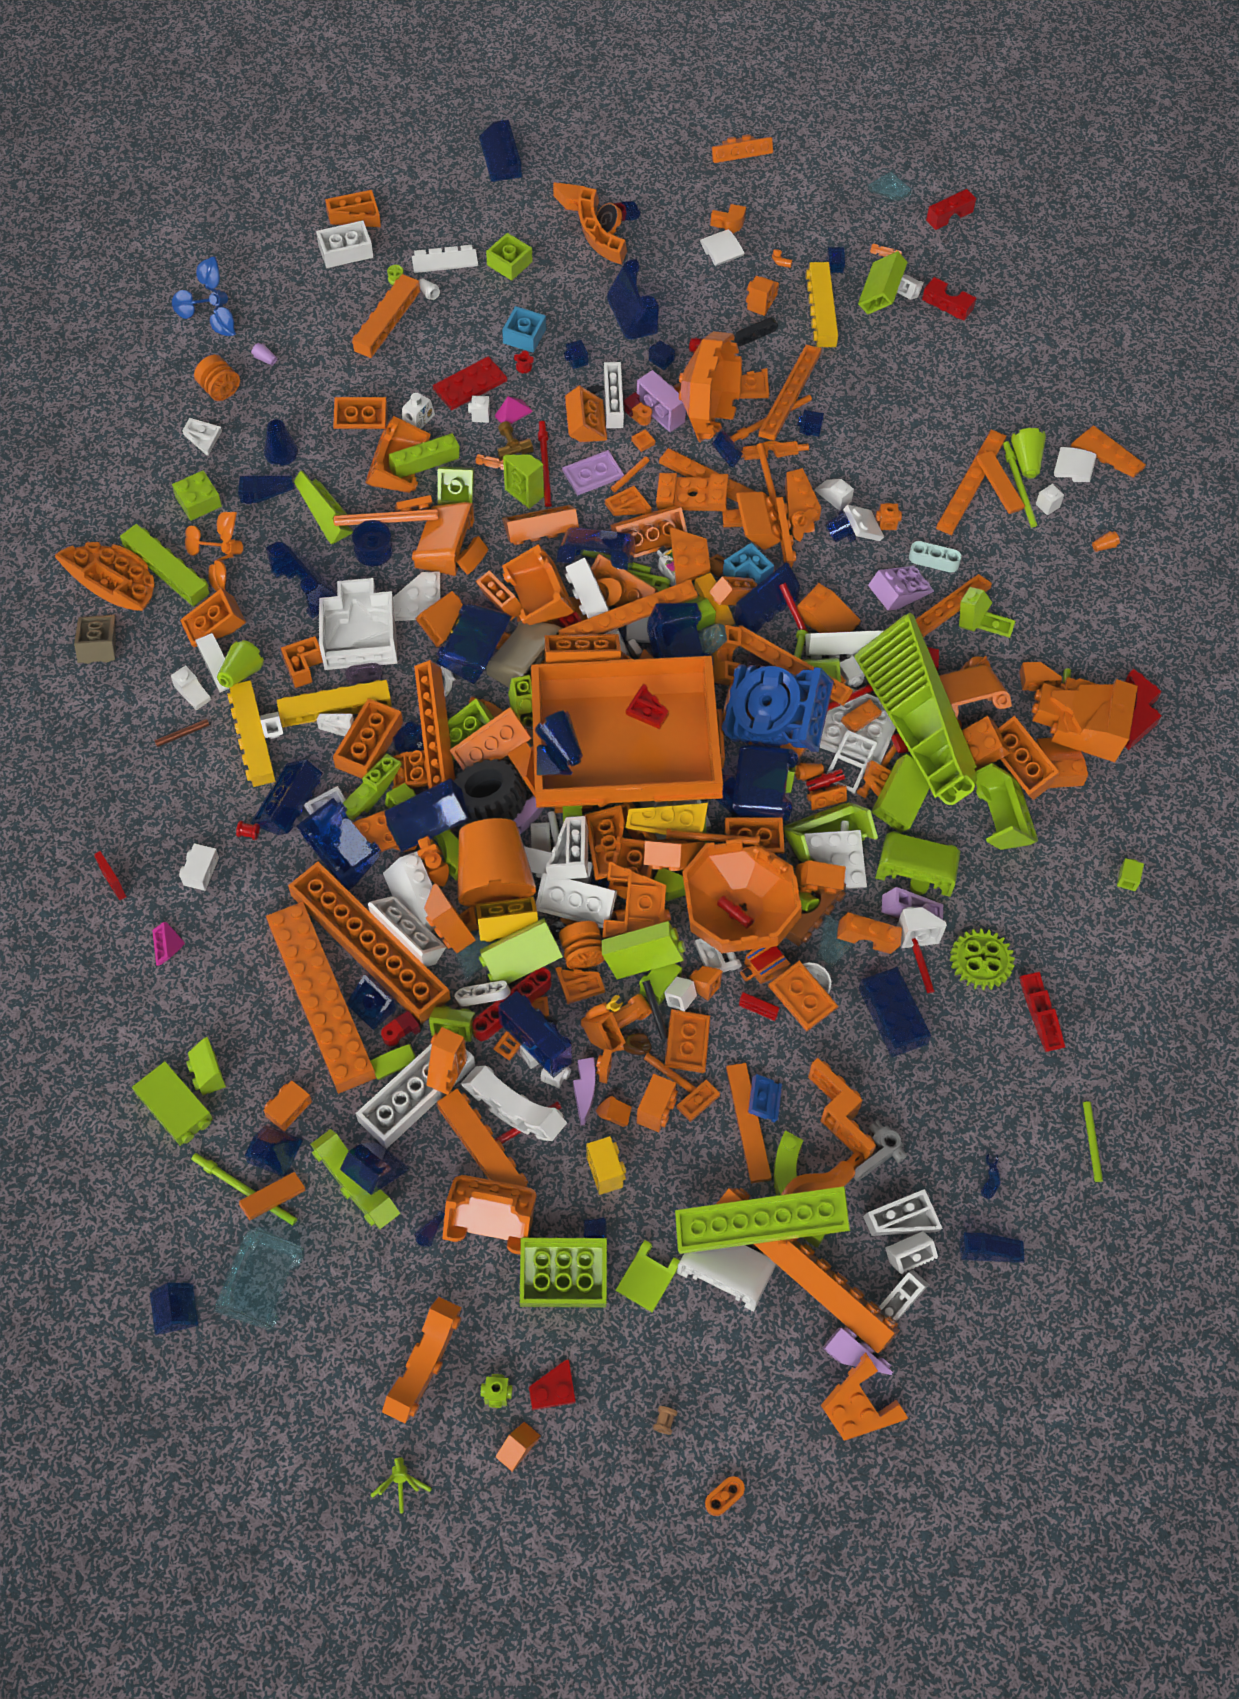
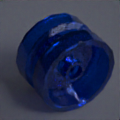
M370 520L359 524L354 529L352 534L355 557L360 563L374 567L386 563L391 558L393 547L390 529L387 525L380 521Z

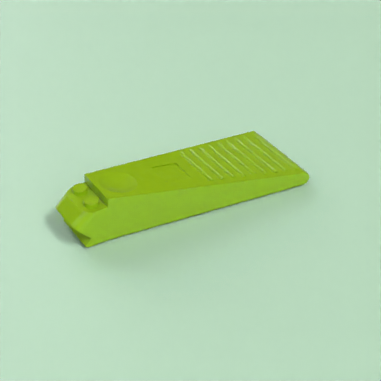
M912 613L905 614L854 655V658L926 778L935 798L939 797L947 805H954L973 792L977 781L975 771L977 766L916 619Z

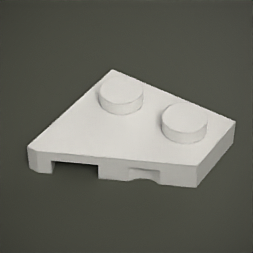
M189 418L182 431L185 437L204 454L209 456L222 429L220 426Z

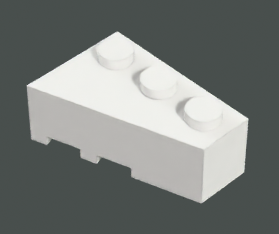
M585 816L565 818L558 835L557 844L553 847L552 856L545 867L549 880L588 878V825Z
M925 1189L870 1211L863 1216L871 1236L913 1234L922 1231L929 1233L938 1232L943 1229Z

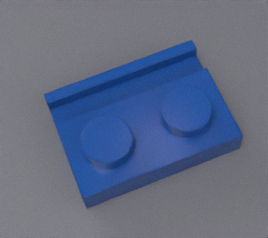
M758 1074L753 1076L748 1113L763 1119H771V1122L777 1121L782 1084L774 1083L773 1080Z

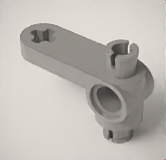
M876 1120L875 1124L872 1123L868 1127L874 1134L872 1138L878 1145L879 1151L855 1169L854 1179L856 1181L864 1178L890 1157H893L897 1163H900L901 1159L903 1161L908 1156L902 1149L904 1144L901 1142L900 1135L896 1131L891 1130L888 1125L883 1127L879 1120ZM890 1140L894 1143V1146H888L884 1141Z

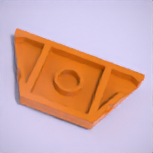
M670 528L676 585L687 580L693 581L699 576L709 573L711 567L707 539Z

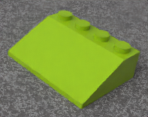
M521 1238L520 1307H606L607 1238Z

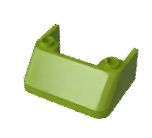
M993 763L977 770L976 793L980 799L988 803L996 828V832L986 838L987 843L995 848L1004 850L1028 846L1038 842L1022 788L1015 777Z
M853 803L840 804L783 827L785 836L797 859L802 862L813 860L810 857L804 834L841 831L842 821L849 822L848 831L861 830L862 841L865 840V837L874 840L878 839L870 809Z

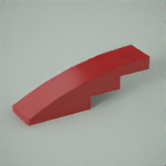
M1040 972L1020 976L1019 979L1024 997L1045 1052L1065 1048L1055 1008L1052 1009L1048 990L1044 989Z

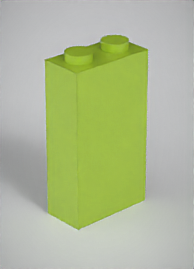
M899 251L873 262L858 305L867 314L893 304L908 263Z
M905 754L897 759L871 813L900 833L911 828L930 789L926 778L912 756Z
M545 918L480 949L481 956H479V960L483 967L487 966L490 972L487 974L490 982L506 981L509 984L563 956Z
M669 921L602 940V956L616 979L684 961L683 952L686 951L684 942L679 940L676 928H672Z
M165 1061L132 1086L137 1097L179 1146L190 1142L194 1138V1134L199 1130L206 1129L213 1120L210 1112Z

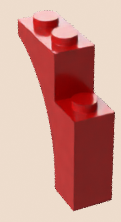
M1135 669L1129 672L1125 682L1137 686L1130 736L1125 745L1128 750L1158 724L1162 716L1155 708L1151 707L1158 700L1162 691Z

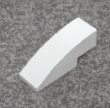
M213 633L196 639L197 647L219 692L230 689L222 686L217 680V674L225 658Z

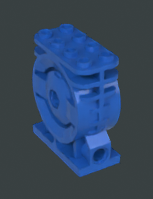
M740 664L734 670V682L730 688V700L726 705V717L722 723V731L733 742H738L739 740L744 743L751 741L754 744L761 742L770 746H781L790 743L796 748H807L811 752H819L834 681L822 668L814 667V670H802L795 676L787 670L776 666H760L758 669L754 665H749L747 668L745 665ZM782 683H785L788 687L790 696L787 690L782 686ZM747 709L749 710L750 714L755 718L754 722L750 719V716L747 714Z

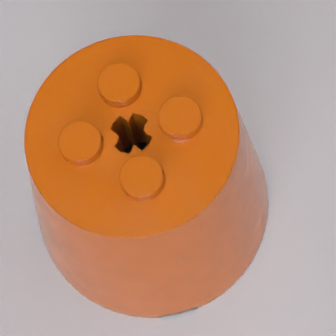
M488 818L469 823L459 830L457 897L460 904L476 908V904L528 898L536 893V885L515 821L502 818Z

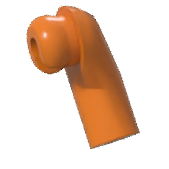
M773 250L772 259L778 266L791 268L792 260L783 258L781 250Z

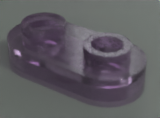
M368 663L350 666L346 670L345 675L348 683L356 685L380 680L383 673L379 664Z

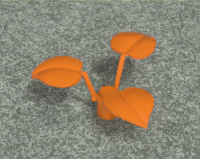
M222 512L218 516L217 532L221 535L220 538L223 540V543L200 541L201 533L196 526H188L185 531V547L188 554L192 556L198 554L199 544L220 546L222 552L227 554L216 559L214 564L209 566V583L216 591L221 588L225 590L226 567L221 561L233 558V554L240 555L243 552L242 542L231 539L237 512Z

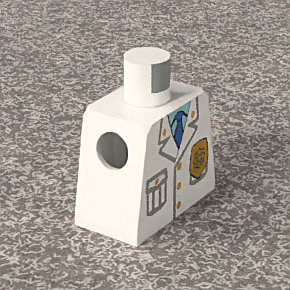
M413 393L411 399L402 408V420L419 429H422L435 415L431 400L419 393Z

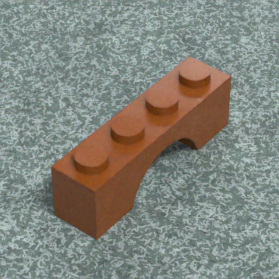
M844 883L843 890L836 892V894L824 893L825 890L822 889L815 891V895L820 900L819 906L810 913L801 914V918L785 937L798 947L803 942L807 943L812 936L811 932L814 929L818 930L822 925L825 915L829 916L835 909L834 904L844 899L847 884Z

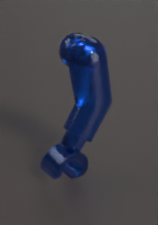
M989 1154L986 1157V1163L989 1165V1179L981 1190L982 1196L986 1199H990L995 1195L1001 1183L999 1169H997L998 1155H996L995 1163L988 1161Z

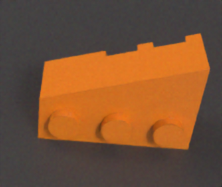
M372 190L325 199L330 224L345 225L364 221L365 227H381L380 214Z
M441 1027L439 1033L436 1032L431 1040L432 1047L426 1085L449 1095L467 1062L464 1037Z

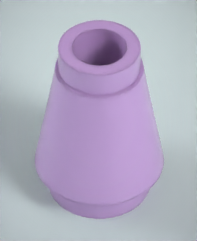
M255 344L251 351L254 358L271 366L277 361V357L264 344Z

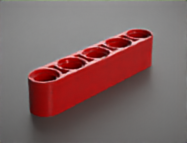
M544 967L533 971L511 989L508 997L496 1001L478 1015L472 1022L475 1039L478 1041L488 1040L514 1019L516 1015L524 1011L537 998L546 993L552 985L550 971ZM541 978L546 979L545 981H539ZM526 990H530V991H531V992L528 993V994L523 993V992L526 991ZM510 1002L516 1003L514 1006H509L508 1004ZM494 1015H501L499 1018H493ZM480 1027H485V1028H486L485 1030H482V1031L477 1030V1029L480 1028Z

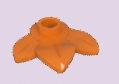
M815 509L798 510L793 514L791 519L793 525L792 535L797 541L800 542L804 533L815 531L813 519L818 515Z

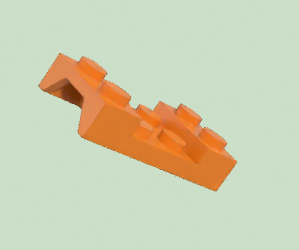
M659 473L656 497L657 509L661 510L676 505L682 507V510L726 511L729 475L711 474V478L677 477V473ZM691 492L698 493L696 496H689Z

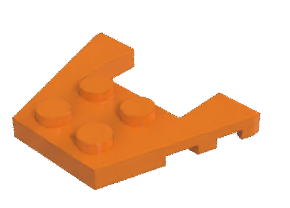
M609 862L607 881L628 883L625 921L604 920L602 938L606 939L663 923L666 885L632 872L630 869L618 866L616 863Z
M867 1353L861 1356V1362L856 1368H851L846 1380L841 1385L838 1384L821 1404V1407L844 1441L908 1419L897 1400L877 1412L860 1387V1383L878 1372Z

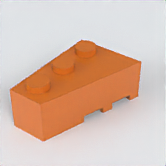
M803 468L787 472L785 479V502L787 503L788 513L786 516L790 520L791 527H793L791 522L792 516L798 510L815 509L818 515L813 519V522L820 519L821 506Z

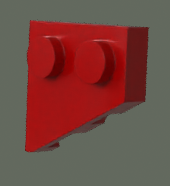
M642 684L627 707L626 715L660 729L669 716V711L664 705L660 704L659 699L648 691V687Z
M569 1359L563 1361L529 1386L532 1411L576 1403Z

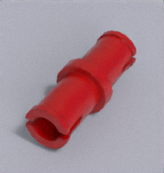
M840 768L828 774L822 773L820 777L806 781V786L814 784V786L808 788L809 792L823 787L828 788L830 784L845 780V776L843 774L836 777V775L843 773Z
M722 896L718 900L717 906L727 912L732 920H737L746 929L753 924L754 919L746 914L741 906L735 905L726 896Z

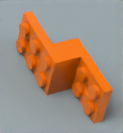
M817 1058L812 1062L808 1078L832 1100L824 1108L821 1122L853 1153H859L858 1158L862 1156L865 1162L872 1157L876 1145L873 1138L868 1134H864L859 1129L858 1124L852 1120L858 1114L863 1101L861 1095L856 1090L850 1089L840 1075L833 1073L831 1067L825 1061Z

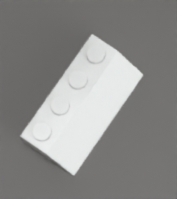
M883 631L805 634L806 655H811V659H822V655H829V658H840V654H847V657H853Z
M416 851L397 859L383 872L391 895L398 899L428 930L433 931L436 926H430L425 918L428 914L424 910L432 889V883Z
M392 896L369 902L370 913L426 967L436 965L446 946L398 899Z

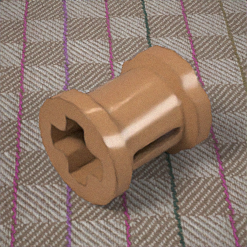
M659 1406L658 1419L656 1424L653 1425V1429L657 1432L671 1435L673 1419L677 1416L678 1412L669 1407Z

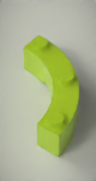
M330 1129L310 1144L314 1149L311 1153L318 1162L322 1160L342 1187L340 1191L346 1199L351 1198L365 1214L364 1218L370 1226L375 1225L381 1229L400 1214L390 1197L379 1187H375L372 1179L359 1164L357 1165L353 1160L349 1159L348 1156L351 1153L337 1133Z
M786 1130L781 1138L774 1164L773 1179L776 1196L782 1195L785 1187L797 1177V1158L804 1141ZM826 1234L803 1238L818 1248Z

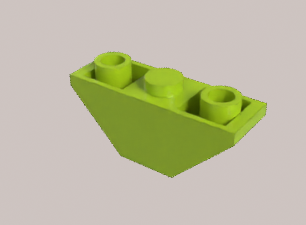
M530 675L511 678L508 693L510 707L523 725L533 726Z

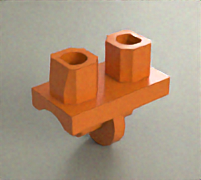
M429 836L419 839L418 843L421 850L417 851L419 857L425 861L426 866L430 869L439 868L442 864V857L440 856L443 855L442 849L434 844V841Z

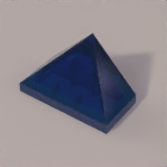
M538 745L537 775H571L573 773L552 746Z

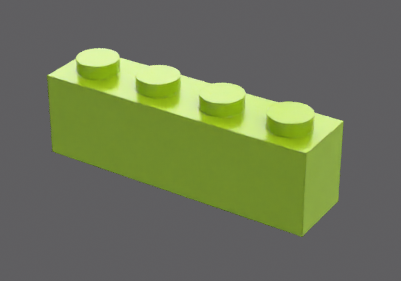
M453 433L390 453L389 468L393 475L403 478L459 459L460 446Z

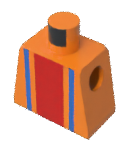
M777 946L752 949L745 957L744 964L747 967L740 971V974L745 981L755 977L760 984H763L784 973L790 968V963Z

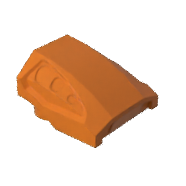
M424 750L404 752L393 756L401 762V766L393 779L394 786H392V790L404 783L411 789L428 785Z

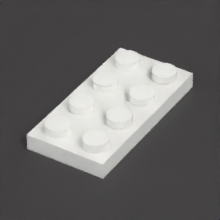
M543 872L536 900V909L543 913L577 922L593 921L600 928H603L604 920H611L617 890L574 879L549 880L547 872Z

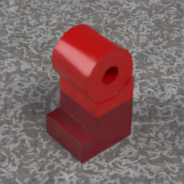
M408 1010L384 1026L381 1030V1036L384 1044L395 1046L401 1038L410 1032L415 1036L421 1032V1029Z

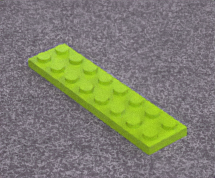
M844 1186L675 1210L677 1244L680 1254L850 1231L846 1189Z

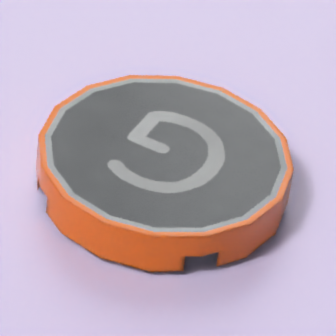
M607 203L600 208L596 217L601 227L607 233L614 234L617 231L615 230L617 226L621 224L622 213L616 205Z

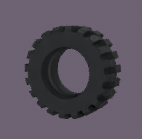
M487 759L481 763H473L471 767H466L463 773L460 772L457 775V780L454 779L450 789L451 801L460 821L464 825L488 818L514 820L517 818V814H520L527 800V793L516 767L498 759H493V761ZM495 792L490 796L481 798L488 793Z

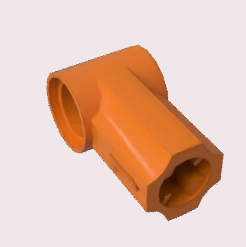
M637 994L626 1005L612 1013L619 1029H622L637 1019L643 1020L652 1011L644 996Z

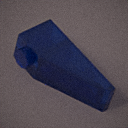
M240 476L238 489L240 502L246 504L260 503L294 489L293 477Z
M964 1232L960 1238L961 1260L1024 1263V1243L1020 1240L987 1233Z

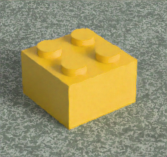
M610 1136L586 1144V1158L599 1195L623 1188V1181L626 1180V1169L623 1161L619 1162L617 1143H613Z

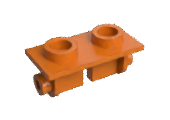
M837 784L836 786L826 788V791L822 789L814 792L810 791V794H807V799L811 801V810L846 802L847 786Z

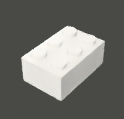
M364 221L316 231L318 246L326 268L373 258L372 243Z

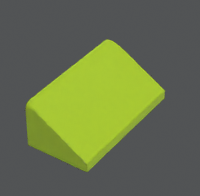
M986 612L977 628L1010 638L1016 621Z

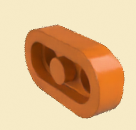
M735 1476L724 1480L707 1496L705 1500L707 1512L712 1516L724 1514L743 1496L745 1490L743 1481ZM735 1486L737 1488V1492L731 1493L729 1491V1487ZM719 1501L720 1507L714 1508L712 1502Z

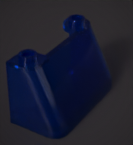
M637 259L624 263L607 293V300L625 338L630 340L650 336L658 332L659 305L656 299L652 296L640 297L638 293L637 273L640 266Z
M572 527L566 531L557 552L556 562L572 563L575 556L581 555L582 550L611 553L612 566L617 569L633 570L635 538L629 533Z
M275 542L266 547L272 574L276 578L284 575L288 579L297 575L301 580L300 587L306 595L307 614L312 619L318 616L319 598L337 596L336 591L305 556L287 544Z
M468 602L467 605L463 604L458 612L461 614L460 619L445 647L441 645L436 654L439 658L436 663L475 684L486 668L512 616L502 611Z
M697 603L655 604L647 621V632L654 659L711 656L709 652L703 653L697 630V624L701 621L702 614L698 609Z
M753 745L740 748L733 794V808L741 818H783V821L790 820L793 807L792 803L785 797L788 767L793 768L798 763L797 753L787 748Z
M332 798L296 825V827L336 879L349 891L379 859L381 849L375 842L367 841L346 815L347 808L341 801L337 803Z

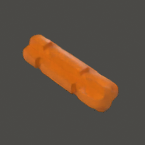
M872 244L870 253L875 255L878 253L879 256L886 257L899 250L893 251L894 249L879 247L877 244Z
M477 454L476 464H485L487 467L496 469L500 467L501 470H504L503 459L500 461L499 458L484 457L485 455Z

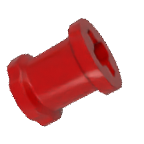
M240 820L237 824L236 836H245L252 838V840H257L260 825L258 823L254 825L247 824Z

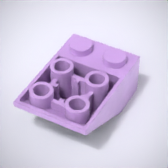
M915 566L878 570L868 584L888 611L900 609L934 592L929 582L923 578Z
M846 1327L844 1329L838 1328L822 1347L839 1363L855 1367L861 1362V1356L867 1353L878 1372L889 1375L893 1373L889 1369L891 1365L882 1357L877 1359L872 1355L874 1350L865 1342L858 1343L855 1340L857 1335Z

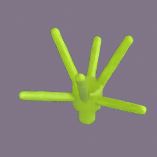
M398 1457L394 1459L395 1466L392 1467V1475L371 1493V1497H375L377 1494L382 1495L392 1481L398 1483L399 1512L402 1514L404 1512L403 1483L406 1480L415 1491H419V1487L428 1492H431L432 1489L407 1474L404 1459Z

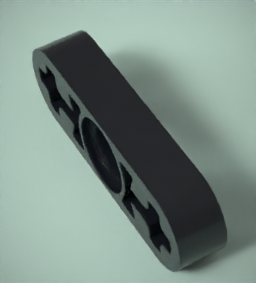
M772 317L764 319L736 332L734 341L741 347L775 332L778 328V323Z

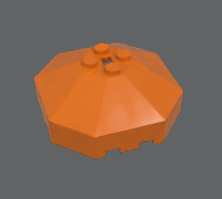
M713 331L703 338L686 366L684 373H680L679 382L681 383L679 400L683 402L700 443L704 439H711L716 432L721 431L722 425L719 422H715L716 418L733 420L737 408L732 405L734 399L739 400L741 394L742 358L741 356H736L739 353L737 343L731 342L735 338L733 333Z
M740 839L726 840V843L716 845L714 842L706 843L683 870L690 930L721 953L778 946L801 918L802 906L793 866L762 845L743 848V843ZM722 896H726L735 905L742 906L746 904L747 911L744 912L754 919L753 924L748 929L737 920H732L727 912L717 906V902Z

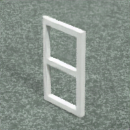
M847 730L827 774L833 771L838 759L862 768L853 788L840 782L833 784L847 786V790L855 794L866 770L867 763L870 761L878 742ZM848 736L873 745L864 764L840 755Z

